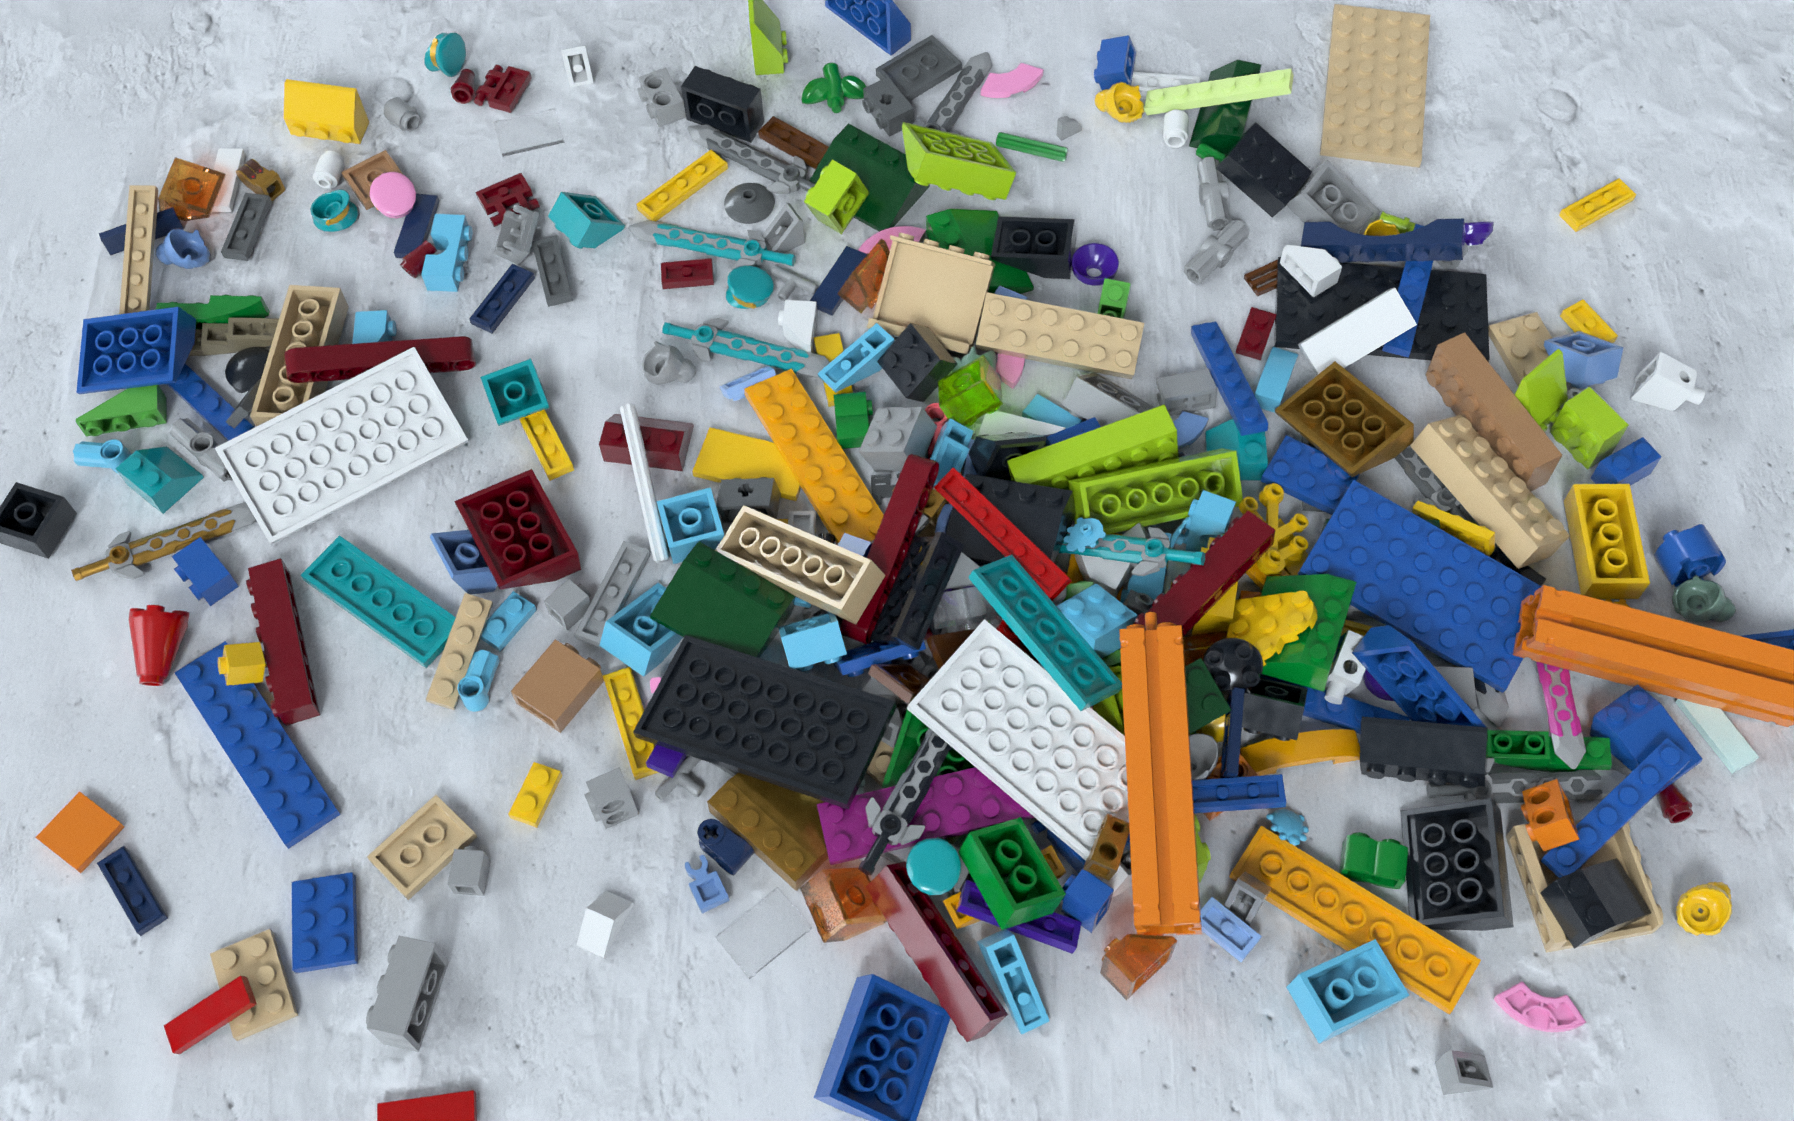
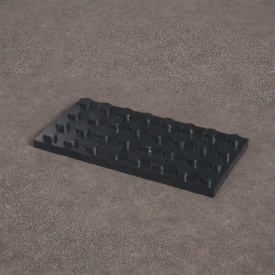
M1278 257L1276 268L1274 347L1300 349L1298 346L1300 342L1388 289L1396 288L1398 292L1404 267L1343 262L1340 263L1342 269L1338 282L1317 296L1312 297L1280 264L1281 257ZM1431 270L1409 357L1382 351L1383 345L1367 355L1432 360L1438 344L1466 333L1489 362L1486 274Z
M685 635L633 733L638 739L849 810L897 705L894 700Z

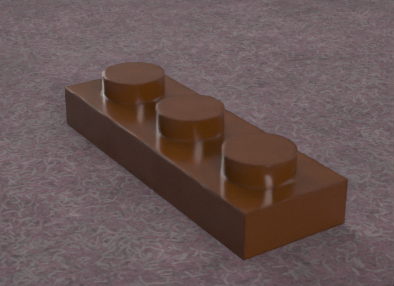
M772 116L758 131L760 139L792 157L797 156L803 159L805 164L814 169L817 168L829 146L775 116Z

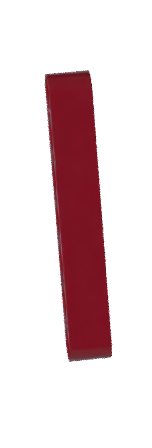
M466 336L299 347L289 349L284 353L287 379L293 383L352 379L415 347L429 373L470 370L476 366L472 339Z
M910 454L907 457L867 557L885 574V577L858 622L854 624L845 619L842 620L840 626L842 636L864 644L871 643V634L909 550L939 472L938 462L914 454Z

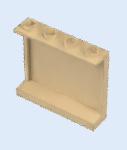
M900 232L898 237L890 235V240L893 242L873 318H869L867 328L870 329L877 323L888 334L899 336L910 323L929 328L945 349L968 354L974 346L986 292H988L995 263L989 261L990 256L983 253L974 252V256L964 254L965 249L949 245V249L946 250L939 248V243L932 240L924 239L923 243L914 241V236Z
M1629 822L1580 869L1617 858L1652 913L1582 946L1652 934L1664 924L1662 909L1655 902L1651 892V880L1644 873L1640 863V851L1637 846L1633 845L1630 837ZM1525 824L1513 826L1506 839L1545 951L1547 953L1573 948L1540 894L1541 891L1559 878L1541 862L1542 858L1550 850L1543 852L1538 841H1531Z

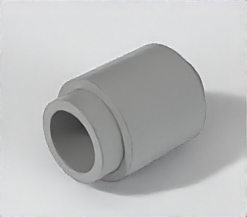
M399 97L392 98L386 102L384 106L385 118L404 131H413L418 127L420 116L413 107Z

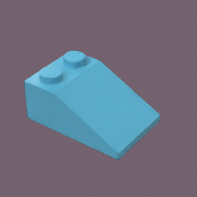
M659 583L606 621L599 645L643 677L661 664L683 638L650 618V614L666 590Z
M1376 939L1298 974L1286 987L1319 1044L1353 1028L1410 996Z

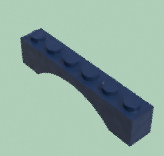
M1464 218L1436 219L1416 230L1388 236L1357 234L1342 229L1332 222H1304L1301 247L1326 250L1340 263L1463 260L1466 237Z

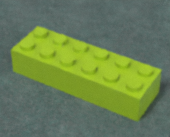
M1164 404L1008 460L1011 481L1069 490L1068 480L1178 458L1177 429Z
M1223 448L1068 480L1069 490L1073 491L1076 512L1075 524H1077L1076 520L1080 517L1083 519H1097L1103 525V531L1106 535L1130 530L1138 523L1145 527L1189 517L1188 513L1193 500H1199L1203 490L1235 501V507H1238L1243 500L1236 450Z

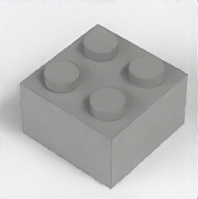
M922 407L877 408L859 453L874 471H902L904 463L910 454L925 457L937 426Z

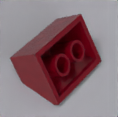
M614 414L605 421L599 441L603 461L632 465L621 414ZM638 417L649 467L683 472L693 432V423Z

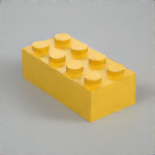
M1573 484L1563 502L1581 595L1596 599H1639L1650 584L1630 484Z

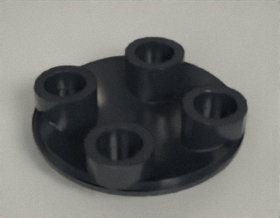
M262 347L246 348L236 353L226 365L225 376L236 392L245 393L259 379L261 380L269 354L268 349Z
M1238 638L1219 640L1206 650L1203 657L1205 666L1221 692L1226 690L1232 691L1234 687L1246 689L1256 686L1260 681L1263 671L1262 656L1254 645Z

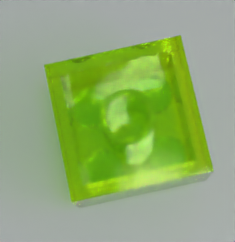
M984 355L938 381L939 407L948 420L951 418L965 427L971 426L978 418L985 414L994 413L1003 405L1000 378Z

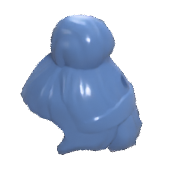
M173 229L167 234L164 243H161L156 248V256L159 261L166 265L174 264L185 269L201 267L209 262L211 256L209 248L205 246V242L198 230L191 233L183 229Z

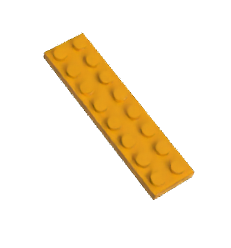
M792 369L745 388V397L799 482L830 534L835 535L836 545L840 542L844 533L872 542L875 539L884 514L840 444L837 443L836 438Z
M1260 826L1230 873L1229 878L1237 881L1244 872H1247L1270 886L1272 889L1266 897V901L1346 951L1353 950L1376 939L1404 987L1449 1015L1455 1008L1481 961L1476 956L1286 840H1281L1278 835L1263 826Z

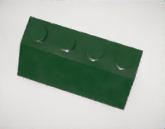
M1236 60L1211 71L1208 81L1259 74L1262 64ZM1253 100L1200 107L1189 147L1198 148L1200 144L1205 143L1227 155L1245 132Z

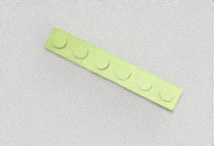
M1284 69L1147 91L1144 110L1146 115H1153L1175 109L1186 110L1287 95L1292 92L1294 75L1292 69Z

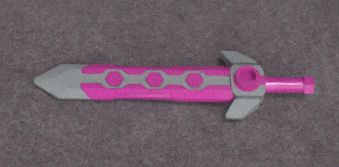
M1536 662L1548 714V725L1554 753L1571 769H1576L1586 753V748L1574 703L1569 670Z

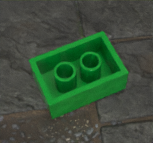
M1021 817L970 832L958 852L1001 930L1052 914L1066 895Z

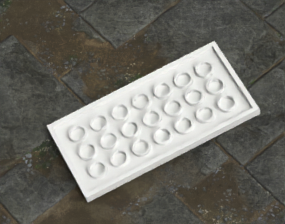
M413 347L221 444L215 450L269 543L273 545L467 443L468 439L418 352Z
M985 619L907 706L906 709L1084 860L1088 858L1093 843L1097 838L1098 831L1107 813L1129 823L1125 736L1092 708L1089 707L1080 711L1044 668Z

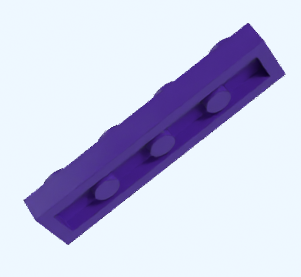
M966 880L962 887L957 912L1000 927L976 883ZM1053 912L1052 914L1007 928L1006 930L1073 954L1078 945L1082 922Z

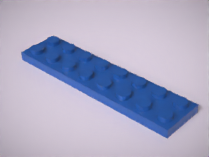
M224 641L174 673L284 845L289 849L341 814L277 717L274 716L271 708L255 684L226 685L224 674L220 675L218 671V657H223L224 645H228Z

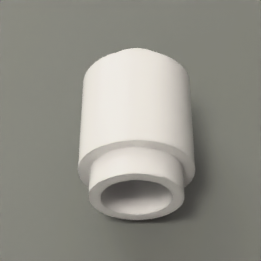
M1181 110L1169 111L1164 116L1163 139L1166 145L1171 148L1183 146L1188 138L1189 117Z
M326 151L320 156L313 173V179L320 187L328 189L337 186L344 168L343 157L335 151Z

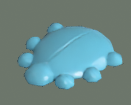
M1080 517L1076 520L1077 524L1074 527L1067 529L1070 535L1066 536L1063 540L1065 543H1068L1066 548L1069 552H1074L1078 549L1079 552L1083 553L1087 546L1094 548L1096 541L1099 538H1105L1106 533L1103 531V525L1099 520L1094 518L1083 519Z
M1189 517L1185 518L1172 535L1170 540L1172 549H1174L1176 544L1181 546L1186 536L1183 532Z
M1278 809L1273 813L1267 814V819L1271 820L1273 824L1271 830L1274 832L1278 831L1281 840L1287 839L1290 844L1295 846L1300 844V840H1307V836L1303 833H1308L1309 829L1307 826H1303V821H1305L1303 815H1298L1287 809Z

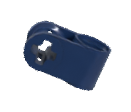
M716 819L704 820L698 827L697 834L701 850L715 860L730 875L734 876L755 853L748 842L734 834Z

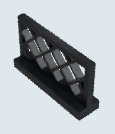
M936 532L934 537L913 538L870 640L875 643L906 645L913 650L920 649L964 544L944 532Z

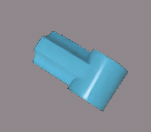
M116 439L108 440L105 443L81 441L79 444H75L73 450L74 462L78 466L111 468L115 473H118L115 468L131 455L128 449Z
M480 649V651L474 652L466 676L460 680L457 687L464 706L472 712L483 710L489 703L488 692L500 661L499 657L490 651ZM478 691L475 695L469 696L472 692Z

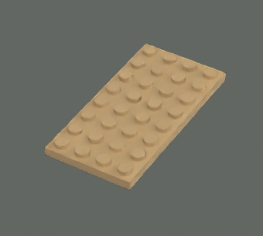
M1334 4L1320 145L1321 156L1420 167L1423 146L1430 15Z

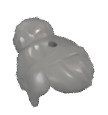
M655 341V346L645 354L642 361L644 376L647 380L658 385L670 383L676 379L683 383L692 380L696 374V367L689 359H684L676 347L663 345Z
M1203 733L1191 734L1192 780H1205L1212 773L1218 762V746L1210 735Z

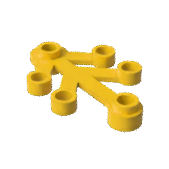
M1276 483L1266 485L1259 493V500L1266 507V522L1257 512L1258 502L1254 498L1247 496L1239 504L1241 513L1245 514L1249 510L1275 529L1273 545L1257 561L1258 568L1266 575L1280 573L1285 567L1286 559L1295 554L1301 555L1308 548V541L1298 535L1289 542V546L1278 550V541L1295 532L1301 533L1308 526L1309 522L1303 514L1297 513L1291 518L1289 523L1278 528L1279 504L1284 498V490Z

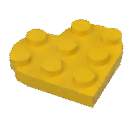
M1306 591L1235 600L1233 619L1231 624H1229L1226 638H1238L1254 645L1260 652L1263 666H1265V660L1272 657L1275 652L1279 655L1286 643L1298 640L1299 637L1297 635L1305 631L1308 626L1311 629L1314 627L1318 618L1317 609Z

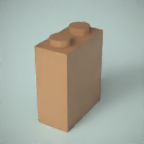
M555 639L515 685L511 693L516 704L561 733L601 686L604 679L601 673V666L590 657L587 659L583 658L571 644L565 643L563 645Z

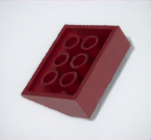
M532 469L454 501L500 590L553 582L581 570L578 552Z

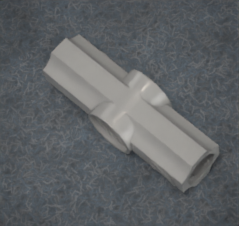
M1205 157L1197 165L1200 182L1199 201L1200 205L1204 206L1208 227L1212 228L1213 231H1220L1230 223L1227 205L1228 185L1226 181L1223 182L1222 173L1216 169L1219 161L1214 159V157Z
M1232 220L1216 236L1211 235L1205 240L1199 253L1184 266V273L1187 275L1188 280L1194 284L1202 283L1217 267L1223 268L1229 262L1234 250L1249 236V231L1242 221Z
M179 418L172 424L171 436L193 454L201 465L210 469L223 482L233 480L215 450L220 445L215 442L209 433L202 431L189 418Z

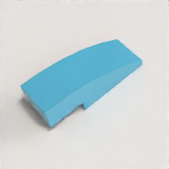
M1276 347L1272 348L1254 394L1261 409L1275 413V409L1281 405L1299 354Z
M951 418L942 426L930 460L939 463V472L934 487L953 467L960 473L969 451V442L974 432Z

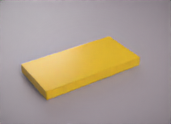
M709 427L692 470L694 477L721 483V480L734 478H774L781 492V498L797 501L801 486L774 442Z

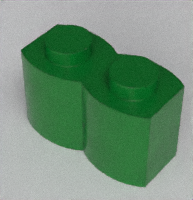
M866 392L834 394L837 443L840 444L842 449L861 448L871 422H868V416H873L872 399L866 400Z
M1352 833L1347 835L1342 843L1339 873L1351 881L1371 883L1390 889H1400L1405 883L1408 847L1401 845L1399 841L1394 839L1376 841L1365 833Z

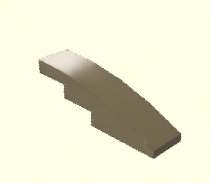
M229 318L228 324L203 323L202 329H195V341L189 356L230 354L250 347L264 348L271 346L279 318Z

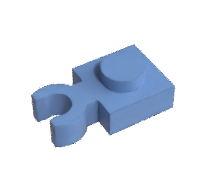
M704 855L699 856L702 863L700 869H692L689 862L685 863V869L689 877L696 879L689 883V887L703 914L730 900L717 871L708 874V861Z

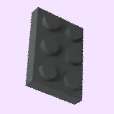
M931 35L877 67L876 76L880 80L889 77L910 102L962 70V62Z

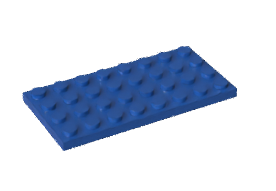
M1355 480L1351 482L1298 572V575L1330 574L1357 582L1351 606L1386 626L1390 625L1408 639L1457 667L1473 668L1475 678L1501 693L1507 690L1523 658L1513 655L1516 633L1520 631L1521 623H1518L1521 602L1529 595H1534L1535 591L1542 587Z

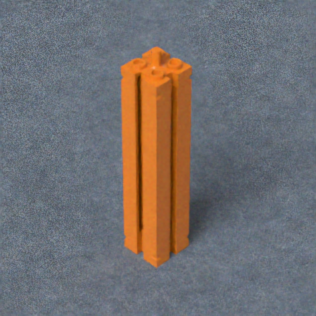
M1546 585L1537 589L1534 595H1529L1521 602L1518 620L1521 626L1520 631L1516 633L1514 656L1521 658L1529 657L1536 662L1632 687L1638 684L1647 691L1719 708L1723 711L1765 722L1772 721L1776 725L1784 727L1794 725V650L1565 590L1558 591L1554 587Z
M1148 612L1145 613V626L1133 624L1127 626L1126 629H1119L1134 926L1138 937L1164 936V934L1199 935L1202 934L1182 625L1176 626L1171 622L1157 625V613Z

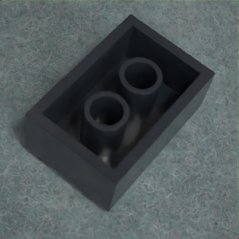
M694 66L681 85L686 119L700 125H709L730 136L750 143L764 124L761 89L754 85L746 84Z
M1256 122L1239 138L1216 167L1219 172L1272 218L1289 203L1312 173L1308 167Z

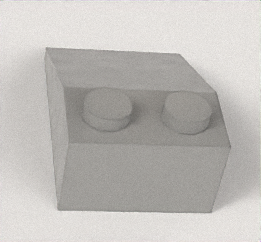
M1326 160L1311 170V175L1286 206L1303 222H1332L1342 229L1363 235L1368 225L1374 222L1381 211Z

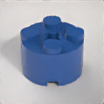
M1703 524L1681 532L1672 530L1666 533L1662 538L1664 542L1654 553L1655 560L1671 585L1673 586L1674 584L1675 587L1692 579L1694 575H1697L1702 580L1709 573L1715 576L1723 569L1726 563L1723 553Z

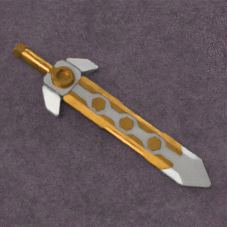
M243 502L130 542L131 532L127 531L119 534L108 545L105 559L80 568L77 567L71 571L75 581L82 580L85 577L107 569H111L114 574L121 578L134 580L145 575L136 566L175 553L200 537L203 541L252 525L256 519L247 503Z

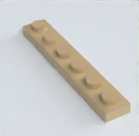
M129 185L119 314L150 311L159 191L156 186Z

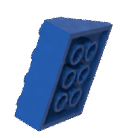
M825 0L826 8L890 56L911 41V23L892 0Z
M180 307L83 319L76 393L87 394L176 383L194 345L196 319Z
M1390 625L1370 628L1353 650L1352 654L1411 721L1486 727L1416 645Z
M869 974L857 977L814 1098L838 1110L869 1121H916L950 1021V1016L944 1008L879 976Z

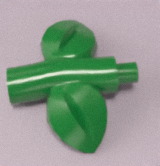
M827 63L823 67L824 78L821 77L810 81L806 85L801 98L802 104H816L827 100V105L832 109V112L839 113L844 105V96L849 99H864L863 88L867 86L855 76H845L842 78L839 66L836 63Z

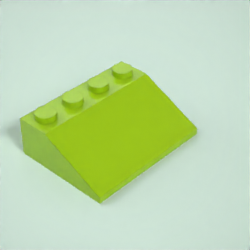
M903 122L902 132L907 167L916 183L923 186H928L929 184L937 185L946 191L956 189L970 196H973L974 193L980 194L989 200H996V198L1006 200L1016 171L992 142Z

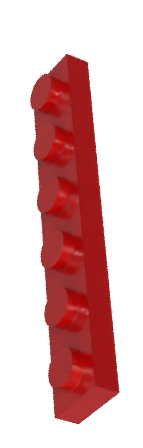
M954 467L934 487L1005 557L1013 555L1051 601L1072 582L1058 566Z

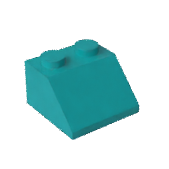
M561 192L548 215L555 224V228L564 233L570 239V243L579 249H583V247L595 249L625 228V225L596 196Z
M532 359L480 377L498 426L550 408Z
M1231 419L1205 432L1206 452L1221 448L1236 450L1240 481H1261L1262 475L1268 466L1265 431L1241 436L1234 420Z
M167 446L136 450L115 468L132 490L162 514L204 478L200 472Z

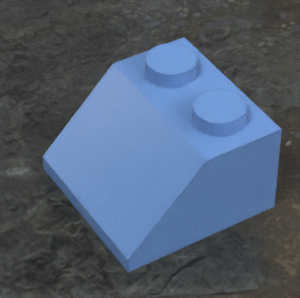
M1581 331L1544 341V347L1549 356L1557 349L1563 352L1566 381L1571 383V386L1574 388L1585 389L1593 384H1603L1605 381L1617 378L1624 347Z
M469 530L431 533L430 539L452 580L467 594L473 595L495 591L497 583Z

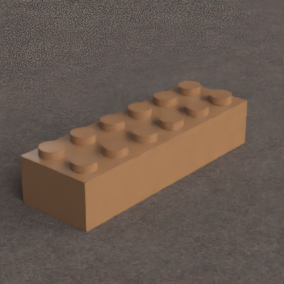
M1466 333L1438 344L1425 376L1428 383L1435 387L1442 396L1445 405L1450 407L1456 416L1462 415L1471 422L1475 431L1489 442L1493 451L1507 462L1508 467L1518 478L1526 483L1530 491L1547 484L1562 457L1561 452Z

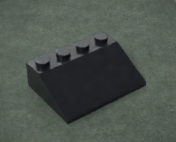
M965 475L964 478L1053 563L1055 562L1064 542L1063 539L1068 533L1067 529L1071 527L1076 516L1073 491L979 475ZM954 507L952 508L946 534L964 544L963 554L972 561L982 564H989L1005 557Z
M1487 798L1401 810L1403 845L1408 847L1406 882L1409 916L1426 927L1437 930L1486 931L1513 928L1501 810L1493 799Z

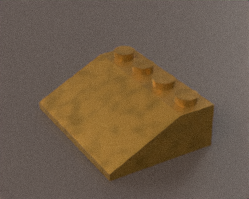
M1336 361L1275 409V413L1351 477L1394 459L1414 442V424Z
M739 772L730 778L707 801L709 812L734 834L748 842L754 849L755 854L795 891L829 858L817 804L824 803L825 801Z

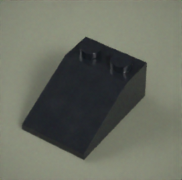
M998 216L991 260L1043 278L1070 279L1072 271L1071 262L1076 245L1075 219Z
M1617 858L1579 869L1558 878L1540 892L1574 949L1652 913Z

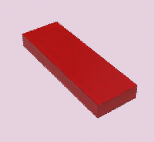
M240 975L165 1024L164 1029L172 1053H183L257 1005L248 978Z
M470 1090L377 1103V1121H477L476 1092Z

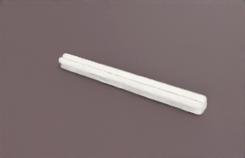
M632 403L625 404L620 407L653 560L656 563H660L669 559L636 407Z

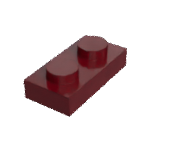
M712 258L662 262V288L674 289L714 285Z
M1251 307L1236 349V354L1261 361L1276 314Z

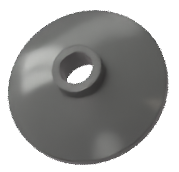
M743 183L732 188L726 195L724 201L725 211L736 222L743 224L758 223L766 219L773 211L774 197L761 184Z

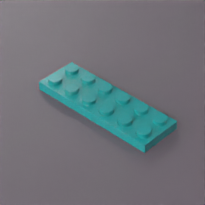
M340 535L300 575L313 588L426 669L444 650L456 617Z
M1013 555L974 569L968 577L1080 711L1119 693L1122 689V682Z

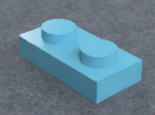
M513 591L487 620L480 639L501 652L537 611L535 605Z

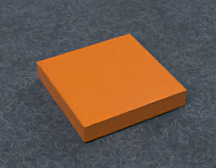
M79 791L35 838L79 873H82L121 832L124 826Z

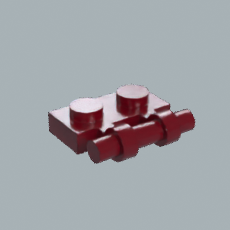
M496 64L486 74L484 84L478 87L474 103L482 106L484 101H488L489 107L512 113L532 79L531 73L508 66L503 73V68Z
M522 173L475 192L487 215L494 212L498 213V215L490 218L493 227L502 224L504 213L506 212L505 208L515 203L531 211L540 208L536 198L528 202L526 201L533 194ZM511 208V209L508 210V211H512V212H514V213H516V214H518V215H521L520 213H517V212L513 211V208Z

